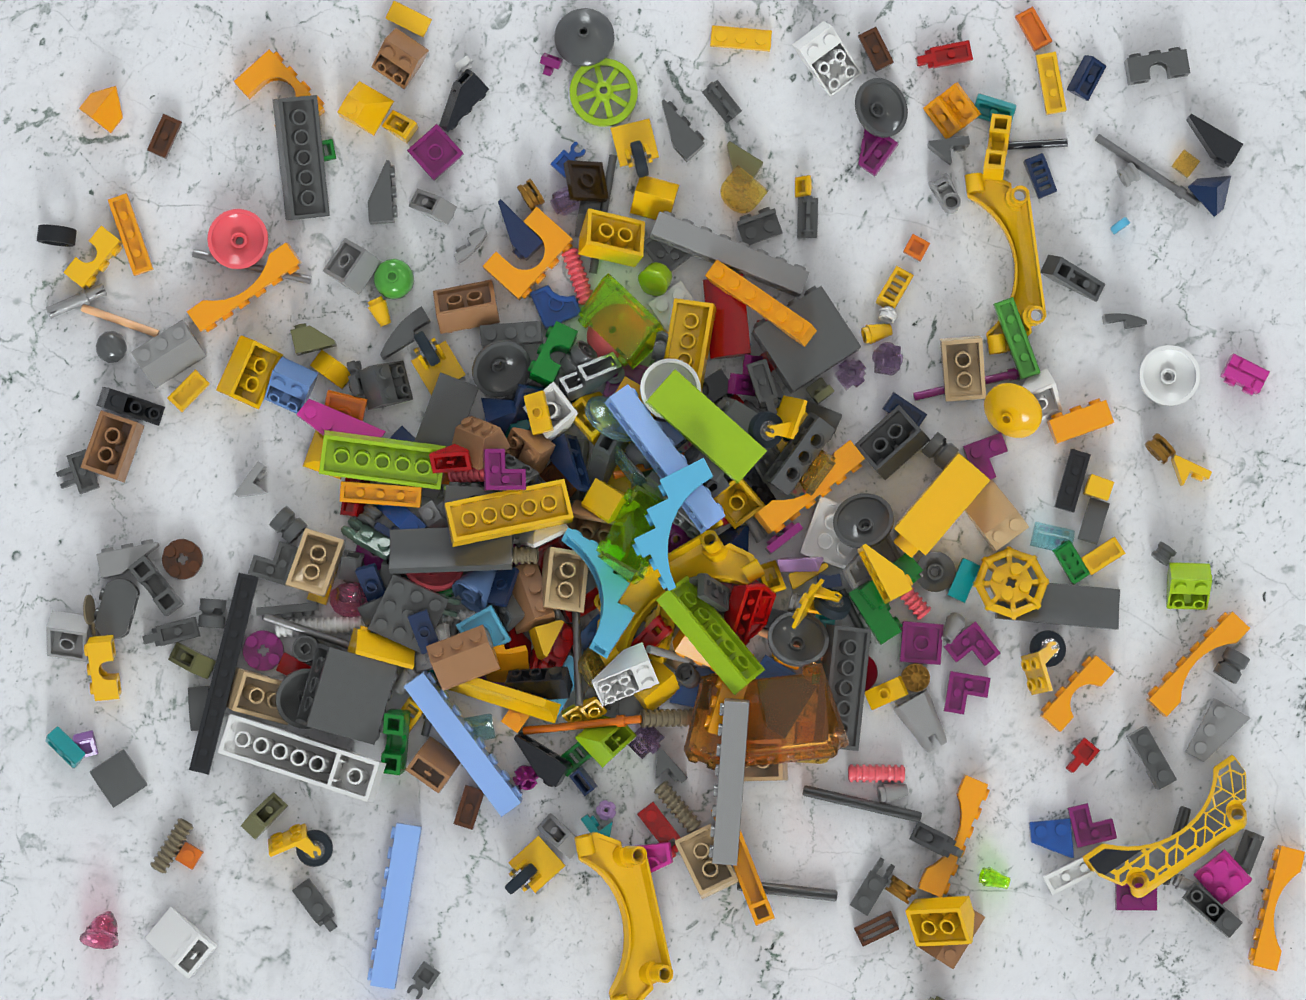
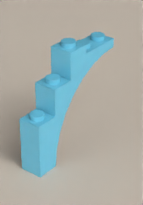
M704 458L660 479L661 485L658 488L662 496L667 495L668 499L646 509L648 514L645 517L649 525H654L655 529L635 538V544L632 545L637 556L642 555L645 558L651 555L652 558L649 559V562L654 571L658 569L661 575L658 580L662 588H667L668 591L676 588L668 561V539L671 526L679 508L687 497L700 485L713 478Z
M568 527L561 541L572 548L586 563L599 591L601 604L600 621L597 633L589 648L607 659L635 614L627 605L619 604L630 583L622 575L614 574L625 553L617 545H611L608 542L604 548H601L596 541L588 540L583 537L580 531L572 530Z

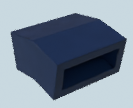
M840 573L834 575L818 574L817 583L820 579L825 580L822 587L826 589L842 586Z
M583 766L569 776L584 796L598 786ZM577 773L580 774L591 789L588 790L576 775Z

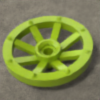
M605 58L595 65L581 66L572 78L570 84L572 107L582 120L598 127L617 125L632 113L637 103L638 87L634 75L624 64L616 60ZM602 66L614 68L606 81H604L600 67ZM594 68L598 83L583 77L584 74ZM619 72H621L629 82L613 86L611 85L617 77V75L619 74ZM579 82L594 89V91L577 96ZM602 88H606L607 93L602 94L600 93V90ZM631 89L629 103L614 94L617 91ZM595 97L593 105L589 112L586 113L579 102ZM610 100L625 108L615 117H613ZM601 102L604 103L607 119L593 117Z

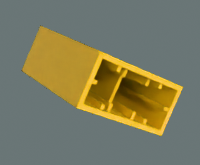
M957 452L896 523L894 529L899 534L894 539V543L911 558L918 550L926 556L988 484L990 479Z

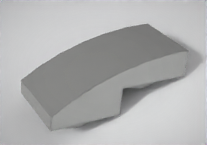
M477 228L470 232V237L467 238L470 246L463 245L456 250L457 253L454 254V257L458 264L469 258L481 246L487 236L485 228L482 230Z

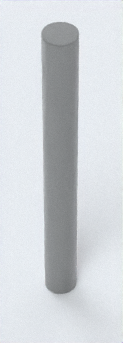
M651 645L646 647V652L649 654L710 669V667L696 664L686 656L680 657L674 651Z

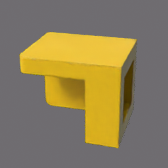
M1090 474L1083 494L1107 501L1114 482Z

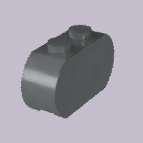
M114 579L106 584L105 589H101L99 595L101 603L100 607L96 608L94 612V618L96 620L95 627L102 636L114 635V639H120L129 634L140 596L139 589L133 582L125 579Z

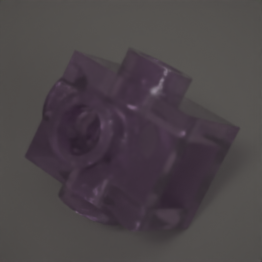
M885 342L874 350L872 355L874 373L892 376L897 373L903 362L901 346Z
M853 358L849 361L846 359L838 366L840 370L834 374L847 391L853 385L857 388L865 381L863 377L866 375L864 371L866 367L860 360L856 361ZM848 371H853L855 375H849Z
M653 725L650 728L640 727L635 732L637 736L628 746L643 759L650 752L654 754L661 747L659 743L665 737Z

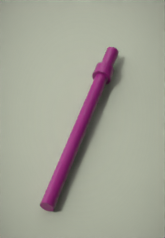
M1011 368L1007 369V372L985 376V385L1008 379L1009 381L1017 380L1019 377L1017 369ZM944 386L915 392L913 393L914 400L945 394Z

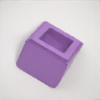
M93 730L73 735V741L85 752L84 758L98 754Z

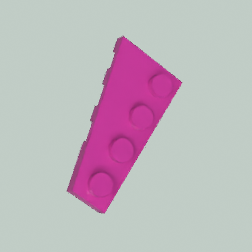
M308 399L296 414L323 436L324 430L381 438L386 433L382 429L311 399Z

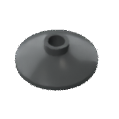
M929 552L918 560L917 563L923 571L919 573L921 578L917 582L922 588L931 592H940L952 584L956 569L949 556L942 552ZM933 568L938 570L937 576L931 574Z

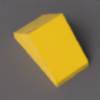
M392 110L382 125L383 128L407 144L419 128L414 120L395 110Z
M323 350L319 352L310 364L312 368L340 389L345 387L349 381L348 376H351L343 364Z
M776 560L761 564L765 575L760 577L762 584L768 586L775 593L785 590L786 586Z
M558 620L529 630L533 647L539 660L548 656L564 621Z

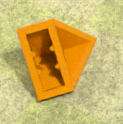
M116 86L92 92L79 108L110 133L113 132L123 119Z

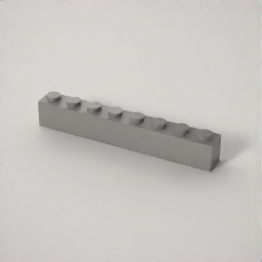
M659 212L649 238L713 264L716 260H719L738 274H743L745 277L792 296L799 297L809 275L805 267L798 264L794 266L788 264L787 260L781 257H771L768 255V252L762 249H757V251L749 248L750 245L745 242H734L731 240V237L725 234H714L710 228L701 226V228L697 227L688 219H677L671 212Z
M725 698L724 703H720L719 715L723 716V724L719 723L718 736H722L721 744H717L716 756H720V764H716L715 776L719 777L718 785L714 784L713 797H717V805L712 807V817H716L715 825H711L710 837H714V845H710L709 857L713 858L712 864L737 866L750 700Z

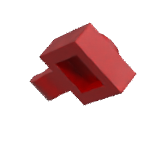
M1085 737L1082 738L1072 750L1071 754L1075 758L1066 766V769L1074 773L1081 763L1088 766L1100 750Z

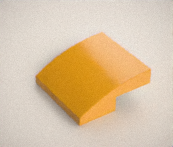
M958 82L954 83L923 108L945 139L951 138L981 115Z
M504 644L494 646L500 669L486 674L487 681L505 682L509 670L529 669L526 645L507 650Z

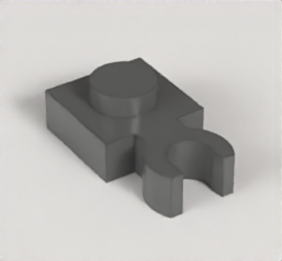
M347 362V369L351 375L348 376L349 389L353 396H364L358 372L362 370L361 362Z
M423 961L412 977L416 984L410 985L407 993H410L414 988L417 989L419 993L416 999L418 1000L423 994V987L429 990L441 972Z

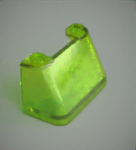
M609 273L601 279L578 313V322L585 329L587 327L593 328L619 355L617 357L618 361L624 367L628 365L632 370L653 351L657 332H665L660 322Z
M635 485L632 489H627L623 496L625 502L604 541L601 540L596 548L597 556L633 585L644 579L648 571L646 568L651 558V555L645 558L642 555L637 556L632 546L635 544L634 539L655 529L654 525H649L645 517L648 514L646 509L664 501L639 485Z

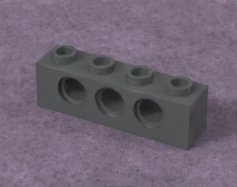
M810 412L800 425L794 439H790L763 478L781 492L789 495L795 490L801 477L808 472L809 466L820 455L825 444L831 440L836 429L819 416Z

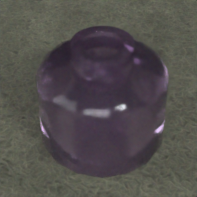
M568 186L552 194L550 203L556 214L560 213L562 216H566L579 209V201L570 200Z

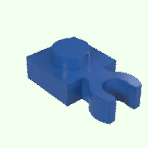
M577 142L571 145L569 153L563 150L550 164L565 179L563 163L567 160L576 161V158L583 157L586 153L585 149L580 153L575 152L574 149L578 145Z

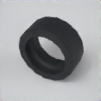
M38 225L37 241L48 245L73 247L76 242L77 230L59 225Z

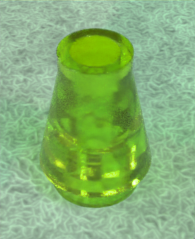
M983 867L979 875V883L986 887L1008 889L1010 877H1006L991 867Z

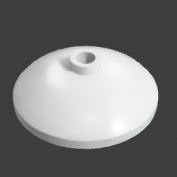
M1165 345L1152 350L1144 358L1139 370V381L1142 390L1152 401L1160 405L1175 406L1184 403L1194 395L1200 382V369L1196 359L1190 352L1179 346ZM1165 373L1170 374V380H1165Z
M670 358L659 360L653 363L642 376L640 382L641 399L646 408L657 417L662 418L646 401L674 369L701 392L698 375L691 366L681 360Z

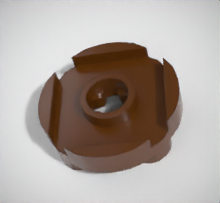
M177 539L164 548L162 564L170 576L181 580L190 579L202 567L203 553L194 542L187 539ZM182 553L188 557L185 565L177 561V558H180Z

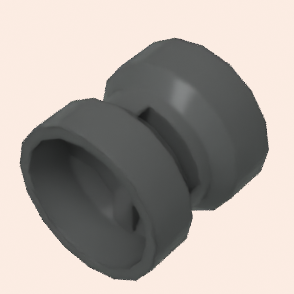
M682 663L676 668V679L686 688L691 689L698 686L701 681V675L691 664Z

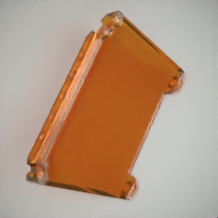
M812 662L804 666L802 674L754 679L747 685L743 698L744 700H750L745 767L834 758L841 747L846 748L849 745V740L822 663ZM716 673L701 676L684 745V752L688 761L695 764L698 761L707 764L706 768L715 770L716 764H720V756H716L717 744H721L722 736L705 731L706 727L703 724L706 715H710L712 707H709L711 697L716 695L718 689L715 687L718 678Z

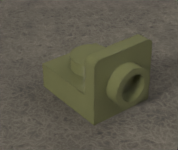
M819 378L806 388V391L816 404H820L834 393V389L827 385L823 378Z

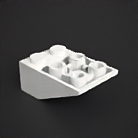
M825 21L792 44L803 63L829 97L862 74L833 27Z
M643 642L624 649L592 680L602 706L612 704L617 700L659 684Z
M172 907L167 910L145 937L172 966L188 979L197 972L218 946Z

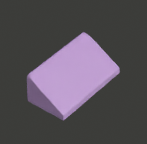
M785 557L778 559L777 562L780 572L819 571L824 558Z

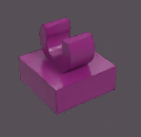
M544 53L540 60V63L545 65L543 74L551 76L554 68L559 70L562 66L563 59Z

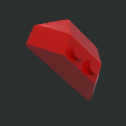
M765 584L733 586L729 599V611H725L724 620L745 646L750 642L751 638L756 636L767 625L776 598V593Z

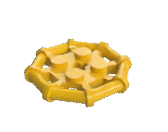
M1007 546L1006 549L988 557L984 556L981 559L982 563L977 577L973 582V587L977 589L985 605L984 609L1010 617L1011 620H1016L1017 617L1032 610H1039L1046 587L1049 584V579L1046 578L1037 561L1038 557L1012 549L1011 546ZM1012 557L1025 561L1026 564L1022 566L1020 563H1013ZM1006 558L1005 564L998 567L994 565V562ZM1030 567H1032L1038 579L1032 580L1028 572ZM989 569L993 574L990 581H985L984 579ZM1008 579L1016 582L1014 588L1006 585ZM1032 586L1038 587L1034 598L1029 595ZM990 587L994 598L990 599L985 588ZM1026 600L1028 604L1016 609L1015 604ZM998 601L1007 602V604L1010 605V609L997 605L996 603Z

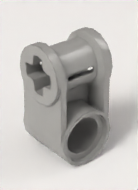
M947 173L934 182H928L932 193L946 213L953 214L958 211L961 199ZM954 199L957 205L955 207H948L946 200Z

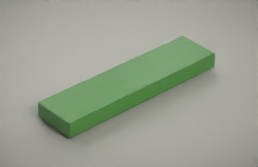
M1011 297L994 303L993 306L1020 380L1040 374V369L1014 298Z

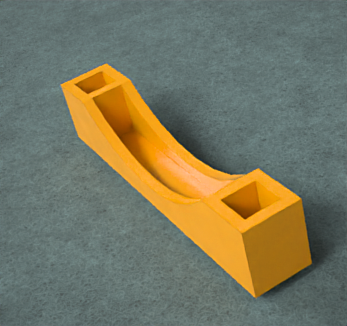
M286 242L269 254L261 275L248 289L225 300H202L188 310L187 313L200 332L205 330L210 332L217 327L216 322L221 319L225 321L233 316L234 313L232 311L239 307L241 310L250 304L249 299L254 296L258 298L266 293L265 288L272 284L274 287L283 281L282 276L287 273L291 275L299 270L298 265L302 262L290 244Z
M716 260L705 276L710 283L759 313L805 347L817 330L810 322L719 260Z
M849 440L830 456L826 473L813 490L794 499L772 500L759 510L754 517L768 534L773 531L777 534L786 527L783 523L788 519L792 522L801 515L799 511L805 507L808 510L816 503V497L821 495L823 498L832 491L830 486L834 483L837 485L841 484L847 479L845 475L848 472L852 471V473H855L862 467L861 462L865 459L852 441Z
M1233 611L1228 614L1224 612L1217 619L1219 623L1215 628L1210 627L1203 634L1205 638L1200 643L1198 641L1194 643L1189 649L1191 653L1186 658L1182 656L1176 662L1177 668L1173 672L1168 671L1161 680L1163 682L1160 686L1157 687L1155 685L1147 693L1149 697L1146 700L1164 717H1167L1181 702L1184 681L1193 665L1209 651L1226 644L1237 643L1250 629Z
M967 775L963 776L956 793L960 807V821L954 839L956 841L954 846L964 852L966 849L964 842L966 838L970 839L974 830L972 823L974 819L978 820L982 808L979 807L981 801L987 799L990 791L987 789L988 784ZM950 854L948 858L945 856L941 857L934 864L925 868L918 888L938 897H942L943 894L947 895L951 885L948 883L950 876H954L958 869L956 864L958 857Z
M740 830L737 866L733 865L755 925L758 926L774 920L775 916Z
M1278 845L1277 849L1274 848L1272 860L1274 863L1273 867L1269 868L1267 874L1269 884L1268 888L1264 889L1262 900L1265 901L1263 908L1259 909L1257 916L1260 922L1258 928H1255L1253 933L1255 943L1248 953V960H1250L1251 965L1274 971L1278 969L1282 951L1274 931L1275 907L1284 887L1294 876L1301 872L1305 851Z

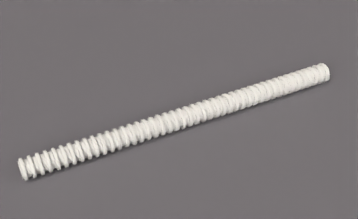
M454 609L458 613L457 617L442 614L438 625L446 623L451 628L454 618L463 621L477 612L466 609V611ZM553 609L555 619L558 621L560 619V610ZM356 615L352 617L346 616V618L334 616L332 619L331 617H327V619L315 617L314 620L312 618H308V620H305V618L299 620L297 618L295 621L289 619V621L330 635L332 632L334 634H338V632H341V634L347 632L349 634L353 631V628L360 629V625L365 626L361 615L359 617H356ZM275 625L276 636L278 638H280L281 635H283L284 637H287V635H290V637L296 635L298 637L300 636V634H302Z

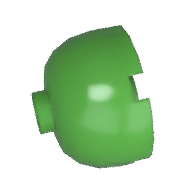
M389 259L382 262L376 269L374 284L378 292L385 298L401 299L413 288L414 275L409 265L404 261Z

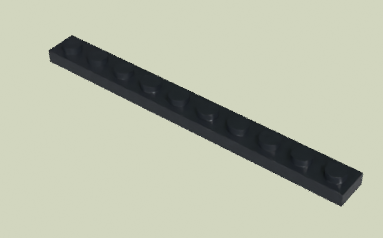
M243 573L238 574L189 767L190 771L210 774L259 577Z

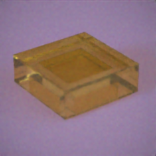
M1183 150L1171 167L1188 178L1200 161L1186 150Z

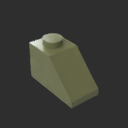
M729 141L727 151L733 175L736 176L735 180L742 185L746 183L751 185L763 166V161Z
M306 323L295 325V329L290 330L297 355L337 346L335 340L314 327L307 326Z
M179 642L175 644L168 659L185 670L205 679H208L216 663L214 659Z
M273 792L247 817L241 827L256 840L288 805Z

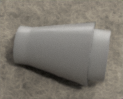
M953 612L947 616L941 637L942 641L948 644L953 643V640L965 626V618L962 615Z
M882 784L878 786L877 796L879 802L886 804L908 796L907 785Z

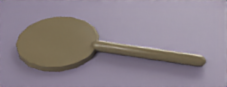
M86 595L83 602V615L86 624L91 625L92 637H95V602L92 595Z

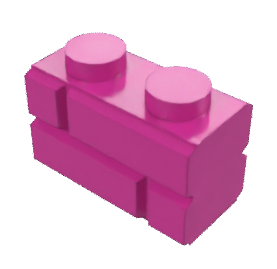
M1233 353L1229 357L1220 377L1224 378L1223 382L1233 387L1236 384L1242 387L1241 391L1252 396L1253 393H1260L1270 371Z

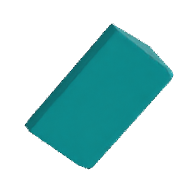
M980 93L977 95L975 106L981 113L977 118L991 122L993 113L1009 115L1013 119L1016 110L1015 104Z
M962 558L946 595L965 603L980 565Z
M58 726L47 735L45 742L72 768H75L84 758L85 752Z

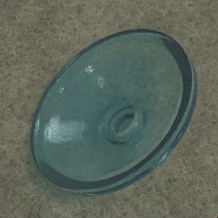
M602 395L590 398L585 405V414L593 427L611 439L621 442L632 441L604 403L610 396Z

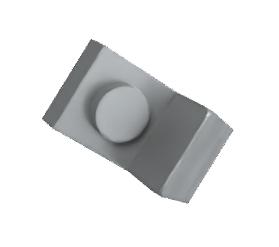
M258 461L234 494L238 497L267 494L266 491L255 484L256 481L260 482L267 473L264 470L267 467Z

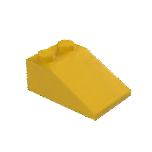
M867 544L857 549L885 604L913 590L911 587L913 582L908 574L905 575L900 568Z

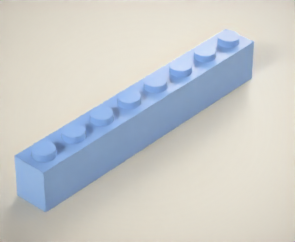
M627 384L610 396L604 403L660 479L688 466L685 456L677 451L673 440L663 432L662 425L651 416V412L638 398L636 390ZM703 484L694 490L681 506L701 534L726 516L722 506L714 501L710 490L703 486Z
M425 669L407 682L404 688L500 816H504L522 802L523 798L521 796L523 794L516 785L513 786L511 784L509 774L504 769L501 770L499 768L497 758L494 754L487 752L485 742L481 737L477 738L472 732L474 731L473 726L469 721L463 720L460 716L462 714L461 710L456 704H451L446 690L440 689L436 684L437 679L432 672L428 673Z
M396 823V827L392 826L391 839H394L393 847L389 846L387 859L391 860L390 866L385 868L384 873L387 885L382 887L381 899H384L383 908L379 907L377 919L381 921L380 927L375 929L374 940H377V946L372 948L371 960H374L373 968H369L367 980H371L370 986L388 989L396 988L422 826Z

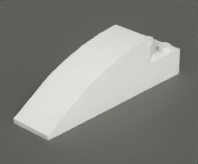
M233 714L229 715L217 752L371 803L375 801L386 763L355 754L356 752Z

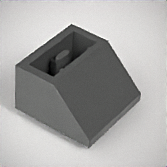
M404 361L376 364L358 371L365 399H368V410L413 400Z

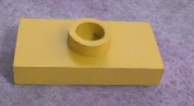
M195 369L167 399L183 412L210 383Z
M539 391L523 396L532 434L536 436L553 431L545 392Z
M1114 536L1081 557L1090 575H1093L1126 553Z
M901 676L865 691V696L871 710L909 694Z

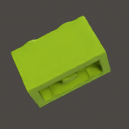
M1169 562L1167 609L1207 610L1212 585L1209 563Z
M603 715V716L599 717L598 719H605V718H611V717H607V716H604V715ZM628 725L626 727L607 726L584 729L575 739L603 768L637 735Z

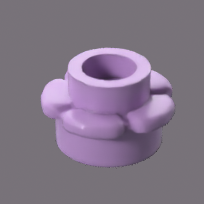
M601 801L596 808V813L602 820L612 819L616 814V806L613 802Z

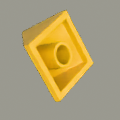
M649 176L640 177L635 189L630 213L653 220L657 219L659 212L668 211L672 213L679 185Z
M595 478L581 506L609 524L637 508L639 503L612 485Z
M743 478L738 484L729 479L727 482L730 486L713 498L716 503L722 506L726 515L725 518L734 529L766 506Z
M654 660L650 662L659 684L633 694L646 711L648 709L652 711L657 709L679 689L675 674L664 664Z

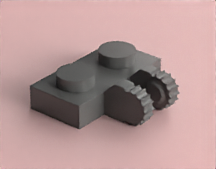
M86 449L67 455L70 467L56 472L57 477L65 476L71 472L74 476V479L61 483V489L76 484L79 494H83L100 488L95 472L80 468Z

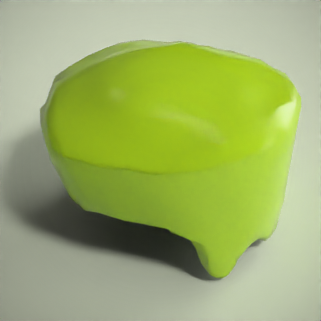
M658 262L649 264L638 275V282L642 290L654 296L665 294L672 281V272L666 265Z

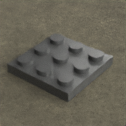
M393 574L368 626V630L421 653L409 623L408 615L427 609L434 629H436L449 598L397 574Z

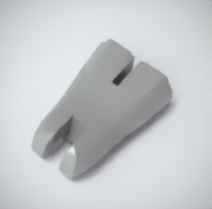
M927 689L912 696L911 700L907 699L893 708L901 721L927 752L935 750L931 740L928 738L933 734L941 746L947 743L944 729Z

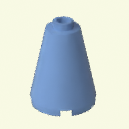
M497 570L469 571L452 585L453 594L455 597L459 595L462 599L461 604L469 610L479 612L488 606L487 600Z

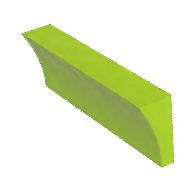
M676 369L671 372L646 401L653 410L737 484L767 452L764 447Z
M324 430L319 474L440 490L443 473H433L429 454L446 446Z
M686 576L675 584V589L667 590L656 601L731 692L736 695L765 669L716 609L697 597V587L691 584L689 577Z

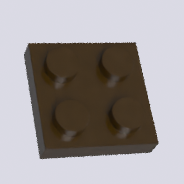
M567 160L563 163L570 200L606 202L609 199L602 162Z

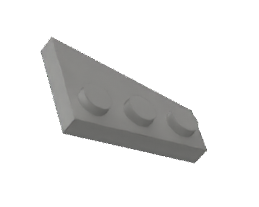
M890 534L883 542L871 547L891 563L901 557ZM858 553L842 571L851 589H855L872 579Z
M1213 699L1185 752L1205 762L1250 717L1217 699Z

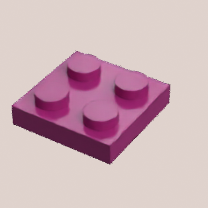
M1225 849L1194 873L1198 881L1221 904L1225 903L1252 881V878Z

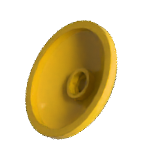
M1003 383L993 387L986 395L984 400L985 415L990 424L1002 434L1013 438H1024L1033 434L1040 426L1042 421L1041 406L1036 397L1026 388L1013 383Z

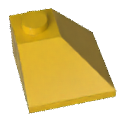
M359 81L347 94L337 113L340 117L374 136L394 101Z

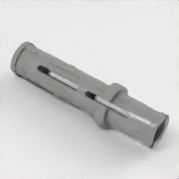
M102 283L88 290L83 289L77 295L47 306V313H50L49 317L52 319L81 305H89L91 301L106 296V290L103 289Z

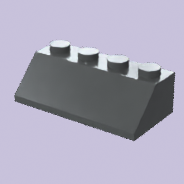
M723 397L717 404V407L748 433L749 423L757 412L739 401L728 397ZM693 444L685 452L684 456L688 465L704 458L713 475L710 481L719 483L725 473Z

